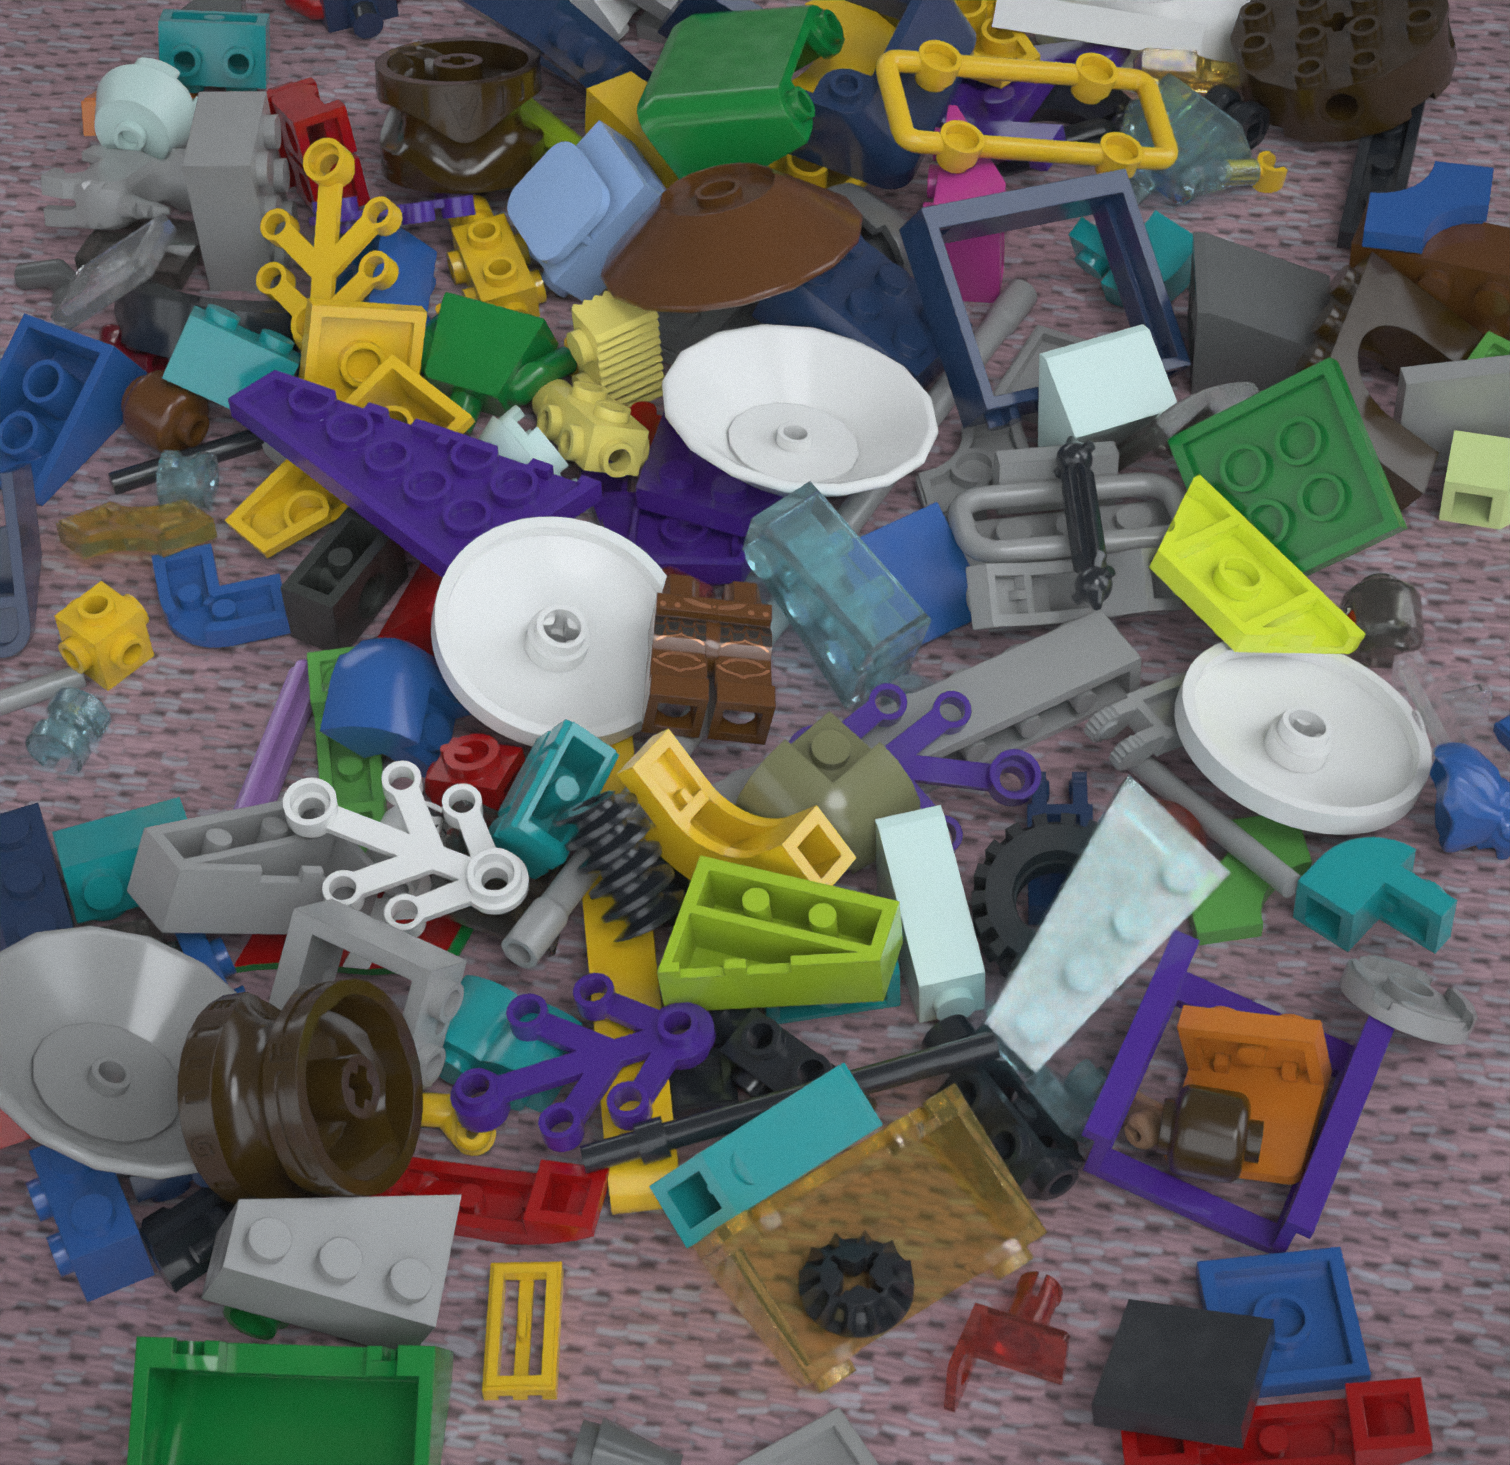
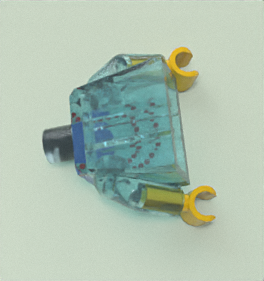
M1168 72L1158 83V87L1178 146V158L1171 167L1164 170H1136L1134 176L1129 180L1138 206L1155 189L1177 206H1184L1196 197L1228 187L1252 186L1255 190L1262 193L1277 192L1283 187L1288 169L1286 167L1274 168L1276 157L1270 151L1259 153L1257 160L1250 158L1252 152L1239 122ZM1139 98L1134 99L1127 105L1120 132L1130 135L1141 146L1154 147Z

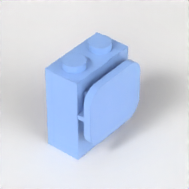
M599 120L576 146L571 142L564 141L551 147L515 186L508 200L507 211L513 224L526 242L530 257L543 267L544 271L541 273V277L544 283L560 297L565 298L568 294H571L581 301H584V299L592 300L594 295L599 296L606 288L600 275L608 251L666 188L635 143Z

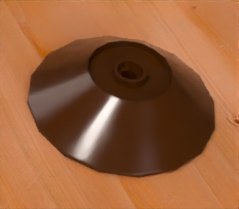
M731 163L713 166L693 172L669 186L608 251L600 278L615 300L645 311L698 313L744 306L794 290L834 268L858 244L863 215L846 196L756 163Z

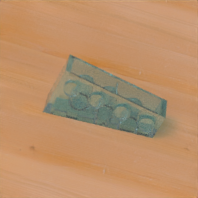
M1128 775L1114 792L1101 818L1086 840L1069 873L1044 912L1038 926L976 1031L981 1034L993 1030L1000 1054L1025 1079H1028L1038 1072L1219 886L1230 872L1139 783Z

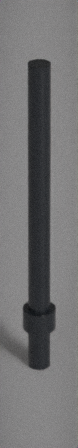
M992 1030L852 1069L850 1072L866 1096L1001 1058L994 1031ZM813 1081L663 1122L662 1117L658 1116L633 1123L634 1131L581 1145L580 1151L585 1170L588 1174L641 1158L644 1165L672 1158L671 1150L730 1134Z

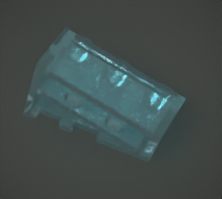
M811 481L807 482L751 519L742 548L746 560L753 572L762 579L845 709L852 714L867 702L871 691L876 686L883 683L896 684L908 676L931 619Z

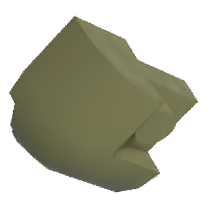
M829 711L792 744L784 739L764 759L740 792L735 806L765 818H784L817 805L856 856L854 862L847 869L853 875L876 860L875 819L919 810L920 799L911 779L899 761L881 742L871 749Z

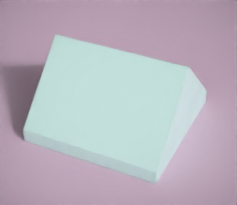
M1143 324L1039 354L1038 447L1064 445L1069 436H1074L1082 443L1087 440L1092 442H1117L1146 433L1179 408L1151 332Z

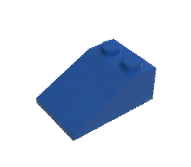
M24 313L0 360V473L17 464L31 463L36 504L43 506L123 424L121 402L124 392L133 380L139 376L146 375L147 372L113 345Z

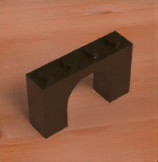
M1371 252L1354 268L1350 265H1345L1330 282L1326 293L1331 296L1328 306L1322 310L1311 327V333L1316 336L1312 345L1298 360L1295 372L1299 373L1329 357L1338 361L1401 512L1425 493L1439 452L1391 418L1378 406L1364 385L1359 371L1358 356L1367 357L1380 363L1399 377L1401 367L1467 360L1479 344L1482 333L1374 252Z

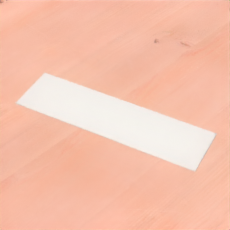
M997 0L992 27L1201 60L1205 24L1059 0Z

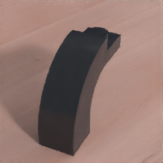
M122 275L121 291L117 294L114 304L115 317L120 330H122L121 343L137 350L171 358L194 306L206 310L208 304L220 306L239 316L241 319L238 325L259 335L262 329H269L294 342L291 332L292 316L276 301L228 300L197 296L173 290L144 275ZM294 344L292 350L298 352V347Z

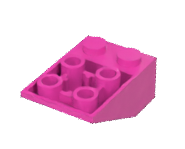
M948 105L946 122L952 120L967 121L957 105ZM935 127V131L940 132L941 128ZM933 155V161L937 162L936 155ZM978 158L973 167L959 174L950 173L939 165L930 164L927 179V198L933 199V202H924L923 207L1006 192V182L992 160L987 158ZM1005 232L946 243V251L962 300L966 302L994 303L1000 295L1005 260Z

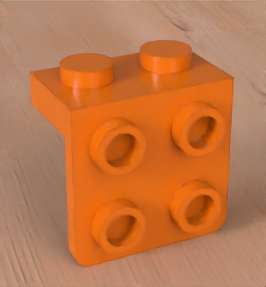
M1183 1005L1177 1024L1179 1038L1188 1067L1183 1087L1194 1084L1243 1093L1251 1104L1250 1119L1264 1121L1258 1164L1244 1162L1238 1178L1286 1185L1298 1183L1309 1159L1332 1075L1321 1020L1306 1019L1295 1014H1281L1277 1016L1242 1012L1225 1006L1206 1008Z

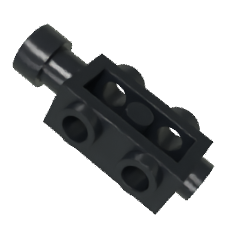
M754 1007L707 1010L712 1017L716 1035L714 1042L718 1045H723L719 1051L737 1069L731 1080L750 1097L816 1080L836 1067L825 1056L815 1052L782 1028L774 1019L767 1017ZM866 1095L872 1108L876 1111V1100L870 1095Z
M952 1015L939 1021L927 1032L923 1038L921 1049L924 1050L979 1033L964 1015ZM991 1060L945 1073L950 1076L933 1096L950 1117L948 1125L951 1131L962 1142L973 1147L988 1167L986 1175L996 1189L1013 1199L1024 1198L1047 1201L1063 1195L1072 1188L1079 1177L1078 1170L1086 1162L1079 1153L1077 1140L1071 1133L1060 1129L1040 1103L1039 1094L1035 1086L1030 1082L1023 1081L1008 1061ZM1016 1091L1018 1098L1011 1103L1012 1096ZM1054 1141L1057 1145V1149L1051 1148V1145Z

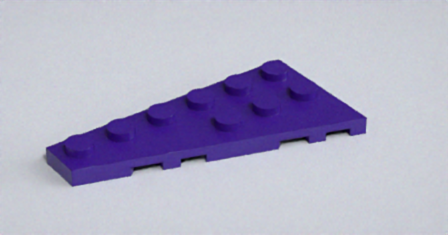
M273 370L228 398L231 416L442 578L456 556L469 543L495 527L508 522L533 517H564L574 519L603 500L601 481L584 475L577 482L554 474L552 464L534 458L528 464H524L500 456L498 446L417 418L411 425L390 418L388 408L371 402L364 408L337 400L335 390L277 370Z

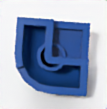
M373 638L362 640L348 653L339 655L330 679L320 732L363 758L384 754L394 761H409L419 768L421 777L425 778L429 766L434 761H437L441 755L440 747L443 744H448L452 739L455 719L472 714L458 701L449 689L434 656L407 641L396 638Z

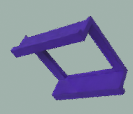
M1174 929L1082 1132V1136L1095 1141L1083 1171L1249 1247L1269 1254L1286 1252L1296 1233L1310 1239L1315 1231L1395 1028L1369 1015L1354 1045L1324 1033L1332 1068L1331 1076L1335 1077V1080L1322 1109L1309 1159L1302 1177L1298 1183L1292 1184L1277 1223H1274L1112 1149L1175 1006L1180 1009L1183 1008V1005L1206 1008L1225 1006L1242 1012L1281 1015V1013L1187 972L1200 940Z

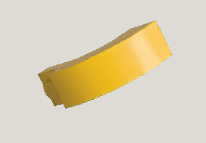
M669 729L653 735L616 774L626 788L636 795L638 803L652 820L650 830L644 836V839L646 841L655 840L660 842L662 846V854L660 856L689 880L692 879L701 855L833 886L856 859V856L817 805L788 817L765 818L746 812L732 804L711 785Z

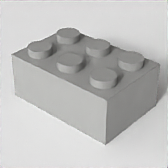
M266 91L199 92L182 169L210 291H259L256 286V276L262 266L269 262H278L288 270L290 269L291 256L283 248L276 247L264 238L260 231L262 218L268 211L275 208L286 210L298 220L297 204L295 201H288L286 193L290 185L289 163L287 158H279L278 153L281 145V122L278 114L270 113ZM285 221L276 227L275 235L284 229ZM279 275L272 280L271 288L278 285Z

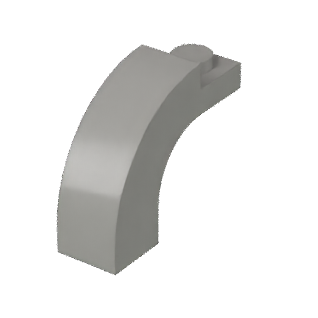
M1139 548L1107 554V565L1112 566L1116 572V575L1112 577V592L1103 602L1101 608L1109 620L1182 610L1181 598L1175 595L1149 568L1158 548ZM1072 559L1033 563H985L966 567L968 584L966 601L971 612L973 630L989 629V632L1060 626L1068 620L1079 619L1097 610H1093L1089 603L1083 602L1077 605L1072 600L1071 596L1075 593L1074 583L1078 575L1073 571Z

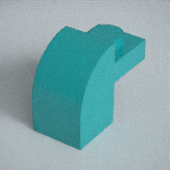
M1155 210L1144 225L1171 302L1184 291L1190 282L1193 234ZM1081 217L1068 234L1076 255L1074 261L1085 272L1097 279H1102L1106 275L1100 282L1106 301L1123 307L1097 226Z
M1363 837L1351 839L1332 847L1298 880L1293 918L1346 952H1349L1380 919L1435 954L1451 937L1458 900L1448 895L1435 882L1422 879L1412 873L1416 855L1415 848L1393 839Z

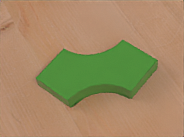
M1262 815L1232 820L1300 876H1303L1312 866V860L1301 829L1278 823ZM1229 852L1212 870L1198 877L1182 881L1181 895L1193 937L1200 940L1198 946L1262 936V908L1275 889Z

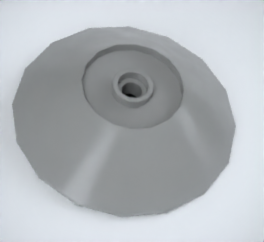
M96 926L34 932L0 951V1109L36 1142L94 1170L156 1180L199 1173L187 1150L180 1125L177 1085L181 1053L189 1030L205 1007L223 995L237 992L206 964L149 936Z

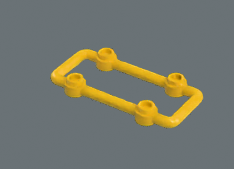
M929 40L922 43L918 51L889 50L881 54L876 62V76L891 134L895 142L909 152L936 155L939 166L950 173H963L973 167L978 158L1095 166L1096 174L1126 168L1130 179L1134 176L1137 169L1164 170L1171 167L1178 158V146L1155 79L1139 69L1116 67L1109 58L1101 54L1084 53L1077 58L1075 64L962 55L955 47L944 41ZM899 73L915 74L916 83L922 89L934 93L941 92L946 87L952 85L956 77L1071 86L1072 95L1085 104L1099 103L1109 96L1112 89L1134 91L1138 94L1154 147L1141 146L1136 139L1121 132L1105 134L1100 143L983 135L977 127L961 120L946 122L940 132L917 130L913 127Z

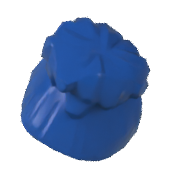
M1443 742L1433 748L1435 759L1429 775L1436 788L1435 826L1440 835L1439 843L1442 850L1446 853H1454L1472 846H1476L1479 850L1495 848L1497 858L1499 860H1507L1510 857V782L1501 777L1497 767L1476 748L1457 742Z

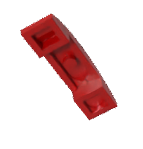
M412 1157L406 1171L393 1186L383 1193L368 1197L461 1195L454 1235L512 1245L555 1244L594 1237L608 1189L610 1169L606 1168L587 1174L582 1164L541 1159L537 1173Z
M1421 1377L1345 1383V1398L1256 1406L1243 1449L1121 1430L1124 1465H1399L1433 1452Z

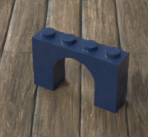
M457 0L472 13L541 56V69L585 97L586 88L632 71L646 82L649 81L652 71L569 0Z

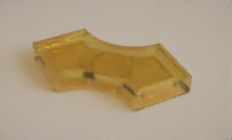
M1144 48L1133 60L1134 69L1142 70L1152 76L1156 82L1171 85L1178 92L1207 93L1218 84L1227 85L1232 89L1240 85V76L1236 62L1204 58L1197 54V50Z
M185 499L149 507H128L110 501L61 519L56 523L60 542L83 560L120 551H145L158 554L164 558L218 537L214 519Z

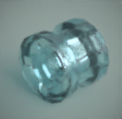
M164 450L161 454L157 470V496L161 507L177 509L182 504H192L197 510H212L219 487V467L214 452H198L194 457H184L180 451Z

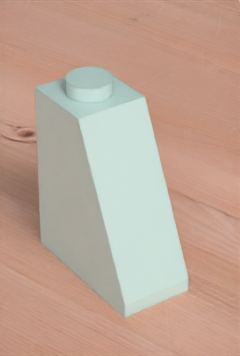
M937 805L875 819L877 896L900 901L903 944L898 961L919 1023L936 1019L941 1021L956 1014L964 1015L967 1018L975 1010L985 1008V968L942 807Z

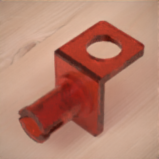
M1030 1271L1022 1274L1016 1285L1017 1290L1007 1312L975 1302L948 1364L944 1399L945 1410L956 1412L977 1359L1062 1385L1066 1374L1070 1335L1064 1330L1049 1326L1055 1309L1059 1306L1063 1297V1288L1058 1281L1046 1274L1040 1291L1036 1296L1032 1292L1039 1278V1272Z

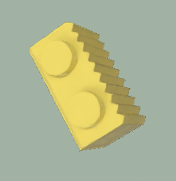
M604 291L602 296L594 295L592 300L584 299L582 305L573 304L571 311L574 330L567 333L566 339L569 350L578 363L579 373L572 376V386L575 381H587L601 385L608 389V396L616 403L631 407L636 402H650L663 396L662 381L665 376L662 371L664 369L661 362L663 358L660 354L663 351L659 345L662 342L659 338L661 333L658 329L660 326L657 320L659 318L658 313L655 311H645L615 300L609 291Z

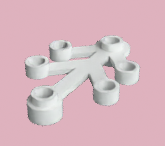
M401 760L389 764L381 776L384 796L388 802L398 806L408 833L339 807L333 787L319 778L298 780L284 794L283 808L286 821L290 829L296 834L308 838H317L329 833L391 857L385 861L353 872L338 870L331 873L322 885L324 901L334 899L359 911L363 907L366 897L430 874H436L454 881L417 897L411 894H399L392 897L384 907L385 923L418 937L424 931L427 921L469 906L485 914L507 913L518 907L528 893L529 875L525 864L513 853L495 847L483 818L482 796L478 789L470 784H455L448 788L442 797L444 819L451 827L460 829L469 856L443 846L422 795L421 772L415 764L409 761ZM402 777L414 781L409 788L398 790L391 786L394 780ZM461 800H467L474 804V807L465 813H458L451 809L454 803ZM317 808L324 812L323 815L314 819L301 818L303 813L309 809ZM493 878H500L507 882L506 887L499 890H488L483 886L488 880ZM340 887H351L355 890L353 896L346 900H338L332 897L333 892ZM409 910L417 914V917L408 924H400L393 920L394 916L400 911Z

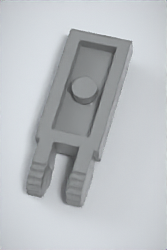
M1187 671L1127 693L1123 700L1113 703L1109 707L1105 706L1088 719L1089 721L1085 724L1083 730L1089 739L1095 743L1115 737L1127 725L1135 732L1133 736L1130 735L1128 738H1124L1110 752L1109 761L1118 771L1122 772L1128 768L1139 766L1153 753L1157 757L1183 746L1176 728L1174 713L1176 697Z

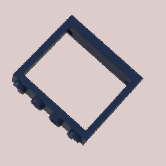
M1126 168L923 207L899 229L963 429L986 424L988 431L1001 430L1020 422L1022 415L1038 413L1039 387L994 396L946 251V243L1093 215L1130 328L1143 324L1150 330L1169 382L1191 365Z

